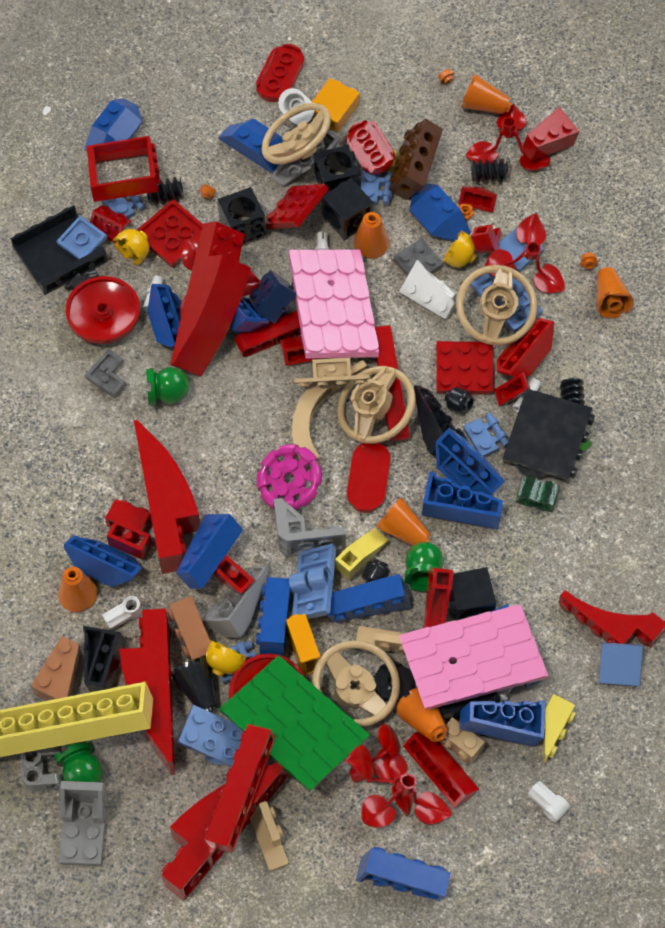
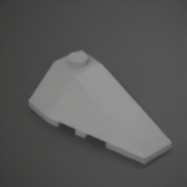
M328 130L324 139L316 147V152L335 148L341 138ZM314 153L303 160L300 158L291 163L279 164L270 177L285 187L314 166Z
M267 565L252 566L246 572L255 580L242 595L233 590H227L223 594L225 598L218 605L214 603L201 619L203 625L226 638H241L251 623L269 567Z

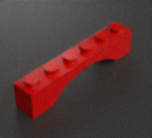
M429 568L423 628H430L445 623L454 570Z

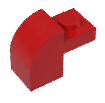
M492 224L475 227L471 238L477 253L482 255L499 250L498 242L502 232L500 228L493 229Z

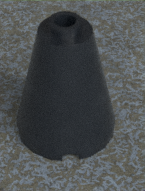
M206 656L199 657V662L193 659L174 668V671L170 672L171 676L192 705L208 712H213L217 702L211 669L206 661Z

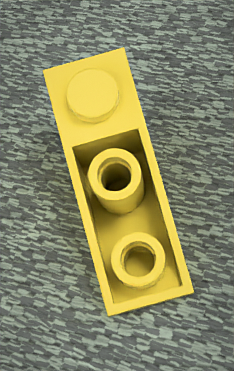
M372 529L349 545L335 559V569L350 580L389 540L377 529Z
M555 694L552 695L545 708L544 762H547L549 757H554L558 749L555 746L557 741L563 740L567 732L564 729L567 723L571 724L576 715L573 712L575 705Z

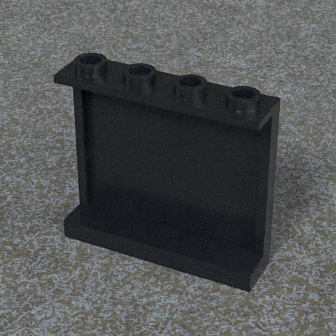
M74 205L10 238L14 251L44 295L71 282V278L77 275V273H80V276L88 273V271L108 262L107 253L103 247H99L94 252L77 259L57 244L56 241L79 217Z
M526 388L502 458L503 463L510 466L511 463L565 479L566 483H570L571 478L574 479L576 476V462L580 461L583 455V450H581L582 444L586 443L589 437V432H587L588 426H592L595 419L593 408Z

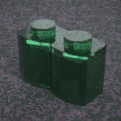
M523 476L517 493L516 503L535 507L546 512H553L560 486L553 481H540L535 476Z

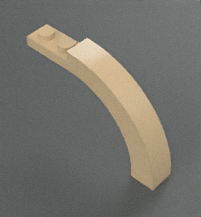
M363 360L351 364V376L367 369V365ZM329 382L327 386H317V383H312L300 398L293 417V444L299 445L300 448L306 447L313 452L318 459V466H320V456L311 441L310 425L318 407L329 396L346 386L336 385V382ZM297 455L296 460L299 461L300 456Z

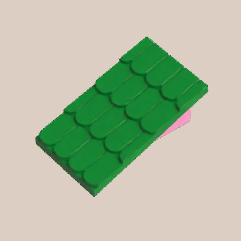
M280 656L272 660L219 708V711L242 732L246 730L248 724L270 729L276 739L269 756L309 792L327 778L347 759L351 751L370 735Z

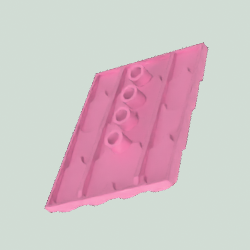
M289 250L288 257L293 287L296 292L295 299L305 358L378 357L379 344L361 251Z
M514 605L493 612L489 611L458 621H451L399 635L426 710L550 678L521 605Z

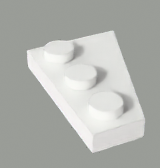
M416 260L399 292L442 318L447 319L456 303L424 268L423 264Z

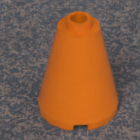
M474 74L461 107L504 114L505 111L509 112L512 102L509 101L510 97Z
M369 212L364 215L354 236L353 244L354 249L360 250L361 255L365 256V258L376 259L385 254V251L389 248L390 240L381 217L375 212Z
M605 267L601 269L597 275V311L605 318H618L623 312L627 314L632 309L634 303L631 294L614 268Z
M401 497L392 505L376 526L379 530L411 546L418 542L431 541L429 531Z
M67 568L63 573L58 590V599L61 605L68 611L76 613L91 608L96 602L98 594L95 583L79 568Z
M418 688L409 691L410 695L406 698L403 696L397 705L396 712L399 718L430 741L437 742L443 740L447 733V727L439 708L426 710Z

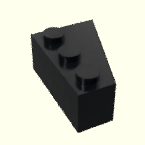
M83 626L85 642L83 643L85 650L84 684L90 692L111 689L121 661L119 649L125 648L126 640L121 632Z

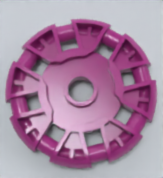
M286 444L279 446V449L276 451H270L261 462L260 472H257L256 483L257 489L262 494L260 497L266 505L274 509V499H279L283 496L285 497L284 501L298 511L300 507H306L314 500L318 494V486L322 482L321 466H318V459L313 452L306 447L300 448L297 444ZM297 455L300 456L299 461L295 460ZM284 456L285 460L280 462L279 457ZM269 468H272L270 475H267ZM289 474L294 475L291 483L286 482V477ZM307 481L312 482L309 489L305 488ZM272 486L274 490L269 492L267 488ZM300 495V499L296 501L295 497Z

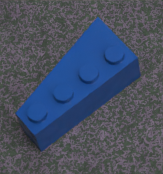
M430 471L423 500L422 516L498 529L503 500L483 492H475L466 485L460 486L453 483L451 479L446 477L443 479Z
M231 514L204 515L176 572L190 589H203L242 533V527Z

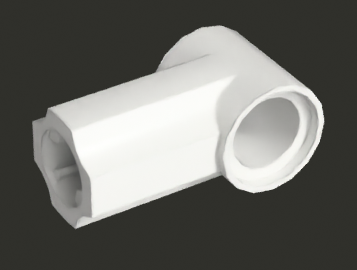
M128 596L123 600L122 604L109 610L102 616L110 630H113L130 619H138L142 615V607L137 597ZM132 605L137 606L134 610H128Z
M540 781L528 792V796L555 823L570 809L569 803L563 797L555 795Z

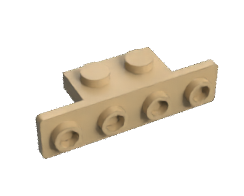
M350 358L312 360L313 378L294 379V383L298 384V387H309L310 383H317V386H327L329 382H336V385H346L348 381H355V384H363L370 379V375L351 376Z
M364 626L358 627L356 641L371 643L383 651L405 654L399 635L405 633Z
M267 801L259 803V807L254 804L252 807L255 811L250 820L269 871L287 866L289 864L281 843V837H284L280 825L276 826L273 820L277 818L273 806L269 807Z

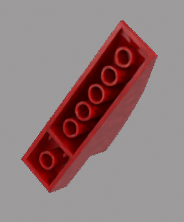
M217 221L203 223L170 364L198 377L203 375L231 325L251 267L239 262L245 234Z
M134 420L161 573L176 572L186 554L182 534L197 532L200 526L199 513L188 483L168 450L138 420Z
M166 608L142 610V617H139V629L141 631V636H139L140 648L119 649L121 667L126 685L146 682L153 697L151 728L142 730V732L170 774L175 775L169 620Z
M278 763L264 768L241 833L251 822L250 818L255 811L252 806L255 804L259 807V803L268 802L290 776ZM225 784L199 800L170 826L173 840L180 844L181 847L175 854L176 858L163 867L161 876L165 887L182 901L186 900L226 852L210 847L204 840L205 830L210 826L212 820V811L214 807H217L220 790Z

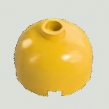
M126 229L113 239V241H116L114 245L125 259L130 257L134 260L132 262L134 265L141 264L148 256V237L143 231Z
M462 230L456 236L458 239L452 242L442 261L454 268L464 267L468 262L471 264L477 255L474 253L475 247L471 236Z
M211 640L206 652V661L213 668V673L223 677L224 673L232 675L239 670L245 663L247 656L236 653L237 651Z

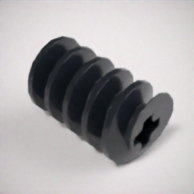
M474 159L471 160V179L474 177L476 182H478L479 177L482 178L483 182H485L486 177H489L490 182L496 177L497 182H499L501 176H503L504 181H507V160L504 163V160L500 159L499 163H497L496 159H493L490 164L489 160L486 159L483 164L482 160L479 159L477 165Z
M173 177L172 183L168 178H166L165 184L160 180L161 184L157 185L158 192L147 193L148 202L151 200L152 204H155L156 199L162 203L163 197H165L167 202L170 196L174 200H176L177 194H179L181 199L184 197L181 178L178 181L176 177Z
M580 378L562 380L560 384L561 398L585 405L583 400L585 395L582 393L584 391L582 386L584 381Z

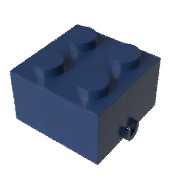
M269 270L261 278L258 288L252 290L248 299L257 313L275 324L281 314L288 310V305L296 296V292L287 280Z

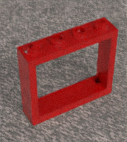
M150 136L86 146L90 187L94 202L158 192L157 184H161L156 147L155 143L151 144ZM148 155L150 176L99 184L97 162Z

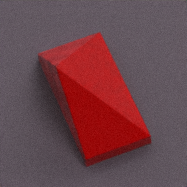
M462 186L458 204H469L476 209L494 212L497 194L483 187Z
M520 373L494 389L499 406H503L523 394L526 388L529 389L525 373Z

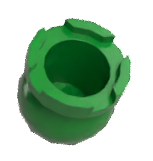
M173 367L163 368L158 373L154 372V368L146 369L147 383H151V391H147L148 405L156 406V401L158 400L164 404H175L187 397L190 383L183 371Z
M418 542L407 551L405 557L407 570L405 571L404 583L411 585V589L414 591L427 592L429 568L443 569L444 565L442 551L435 544Z
M92 741L67 745L68 750L62 754L58 751L54 755L57 766L63 767L64 781L98 783L102 781V763L97 756L92 754L95 751Z

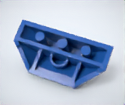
M124 98L111 100L93 123L84 150L87 151L86 146L131 139L142 124L138 105Z
M255 119L229 125L218 137L219 140L272 174L279 166V164L270 163L264 158L262 154V141L269 128ZM275 132L270 140L269 147L282 143V136Z
M426 183L424 188L412 195L409 212L431 236L454 242L458 239L456 236L461 230L468 235L471 234L461 210L439 185Z
M152 284L147 312L156 341L174 348L181 320L180 307L182 301L171 291L169 285Z
M242 297L230 328L236 333L252 332L270 324V320L257 313L248 298Z
M448 428L436 440L437 468L448 479H451L453 483L460 486L466 485L470 487V490L478 493L483 492L492 495L505 482L495 467L465 438L452 429Z
M73 535L64 544V549L75 567L79 568L88 577L110 587L132 580L142 569L132 556L98 540L80 538Z

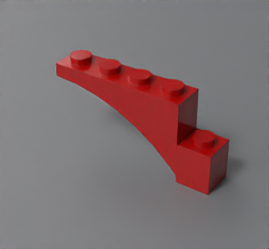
M566 590L560 595L558 602L560 607L564 611L573 614L580 624L587 625L595 636L602 637L606 643L628 644L636 636L641 644L651 648L665 632V621L653 612L648 615L614 613L589 605Z

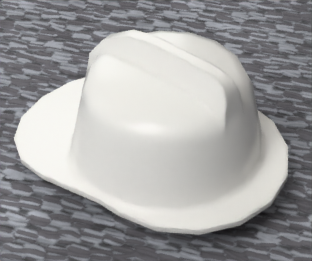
M294 88L285 90L280 95L278 102L283 114L302 104L312 103L307 96ZM314 110L301 112L289 120L296 125L303 121L308 123L314 116Z

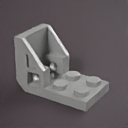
M282 498L274 499L279 551L287 557L299 556V552L332 543L336 546V551L346 549L345 527L333 526L329 529L321 530L314 528L310 531H305L304 517Z
M61 781L60 800L63 827L59 864L101 866L107 811V794L104 785L98 782Z

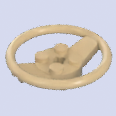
M307 103L297 106L280 116L271 125L263 138L262 154L264 158L273 164H287L300 158L302 160L315 153L317 151L316 147L324 139L330 127L331 116L328 109L318 103ZM304 111H319L310 124H307L306 121L299 123L296 128L283 135L284 142L269 147L270 140L276 130L288 119Z
M490 265L474 271L463 281L457 294L456 309L462 326L473 338L489 345H506L519 340L531 329L537 315V298L532 285L520 272L507 266ZM496 272L493 284L484 290L480 298L479 307L481 314L484 316L483 333L481 334L471 326L466 318L464 297L468 287L474 280L484 274ZM512 277H514L523 285L529 296V316L524 326L518 332L508 337L498 338L504 322L515 313L518 307V296H516L512 289ZM501 299L503 305L497 306L494 301Z
M376 366L357 374L376 375L372 379H368V382L361 385L358 384L352 392L351 402L356 411L354 430L346 421L345 403L349 393L356 385L355 381H349L342 390L337 405V416L341 428L350 438L366 444L381 443L400 433L410 421L415 408V391L409 378L395 368ZM395 378H398L404 384L408 395L405 414L400 422L388 432L377 436H370L375 420L383 419L391 406L392 394L388 390Z
M345 641L329 648L317 661L312 675V684L321 692L320 676L323 667L326 665L335 681L334 696L338 702L347 708H360L371 715V717L365 719H353L361 727L378 723L387 717L395 707L400 693L399 673L389 655L379 647L364 641ZM352 648L367 650L378 656L386 664L392 678V692L387 704L374 691L376 683L371 673L360 665L355 664L351 666L339 653L340 651ZM353 683V684L358 685V689H359V690H357V689H353V690H352V689L350 688V687H351V684Z

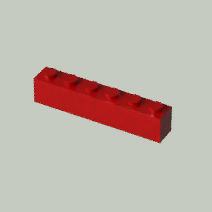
M248 724L246 730L242 732L240 747L234 753L232 768L227 772V781L220 790L219 802L212 811L210 826L206 828L204 833L205 842L212 848L233 853L276 739L270 729Z

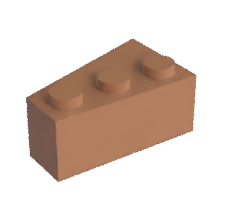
M192 596L169 604L167 614L170 621L174 622L176 627L174 631L178 640H182L184 645L182 651L185 658L196 660L199 657L206 656L207 648L211 641Z
M63 636L60 637L31 685L34 695L49 701L70 697L73 694L74 681L81 658V649L78 643Z

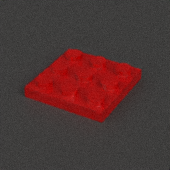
M326 184L290 187L284 198L277 202L276 208L266 216V229L298 228L329 188Z
M172 199L139 227L137 231H143L147 235L149 249L173 268L182 260L185 241L187 239L199 240L203 224Z
M437 341L436 394H446L452 388L460 387L475 395H493V345L482 342Z

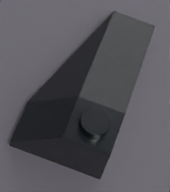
M415 385L413 388L422 437L427 446V451L431 455H436L435 442L448 428L467 440L460 428L456 429L452 425L451 421L453 419L451 416L441 411L442 405L431 391Z

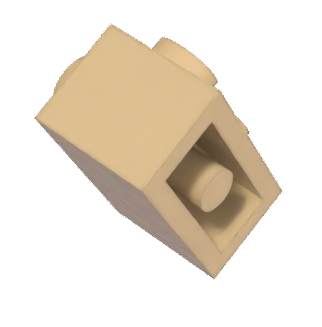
M451 718L446 724V736L440 743L445 748L455 752L461 760L471 765L483 751L485 742L474 733L459 729L460 723Z

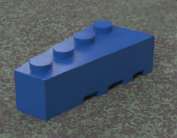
M396 574L332 592L330 614H328V617L333 623H343L346 620L412 609L408 586L404 583L405 581L401 575Z
M267 577V584L262 587V597H265V600L260 603V612L263 613V617L258 619V629H261V633H257L256 645H260V654L284 656L287 631L286 619H288L291 596L289 578Z
M495 701L469 702L460 710L459 729L534 747L544 739L545 701H522L518 703H512V701H504L503 703H495Z
M374 847L361 857L355 881L363 882L364 879L372 880L375 886L392 885V888L396 891L407 892L412 890L413 895L440 901L446 896L451 873L445 871V868L441 866L431 867L425 865V862L422 860L414 859L412 861L406 859L405 855L386 853L385 849Z

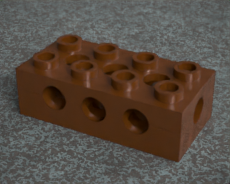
M424 119L405 132L403 137L405 140L399 149L400 155L394 164L395 170L389 179L390 185L388 190L406 200L425 187L443 131L441 127L428 119Z

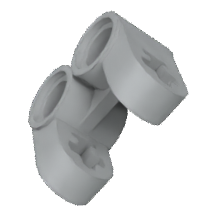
M62 746L21 753L22 780L28 790L42 791L60 788L63 775L44 774L43 764L44 761L55 760L54 755L58 751L62 754ZM37 756L34 762H28L29 757ZM33 775H37V776H38V778H37L36 781H34V782L28 781V779H29L31 776H33Z

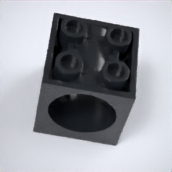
M349 145L314 153V174L318 184H326L329 190H333L341 182L352 178L358 186H361L359 178L361 176L360 168L355 165V153L350 151ZM334 172H342V173H344V174L336 175V174H332V173H334Z
M352 178L341 182L338 187L327 191L322 197V215L344 241L357 232L364 215L373 212V201Z
M251 187L217 199L220 222L245 234L243 244L254 239H260L266 235L265 214ZM238 217H249L247 220H236Z
M487 567L453 573L452 590L449 598L450 608H448L450 619L458 621L496 609V599Z

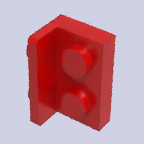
M99 206L94 209L90 218V223L108 236L107 239L114 243L116 241H113V239L125 230L126 226L130 225L132 221L126 218L124 214L116 213L107 206Z

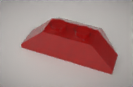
M539 318L527 334L519 340L510 343L497 358V372L509 376H517L523 372L526 376H530L551 351L554 321Z

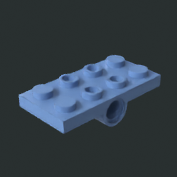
M484 274L474 280L470 286L481 297L484 290L493 284L494 277ZM513 277L512 289L516 296H518V307L504 324L514 334L524 326L528 319L530 300L523 285ZM501 299L494 301L497 306L503 305ZM538 305L536 318L543 314V310Z
M333 543L299 552L297 573L289 577V585L294 593L292 615L306 614L308 620L330 614L336 546Z
M193 705L177 744L204 755V758L211 763L217 765L224 764L232 768L234 753L241 744L242 731L231 721Z

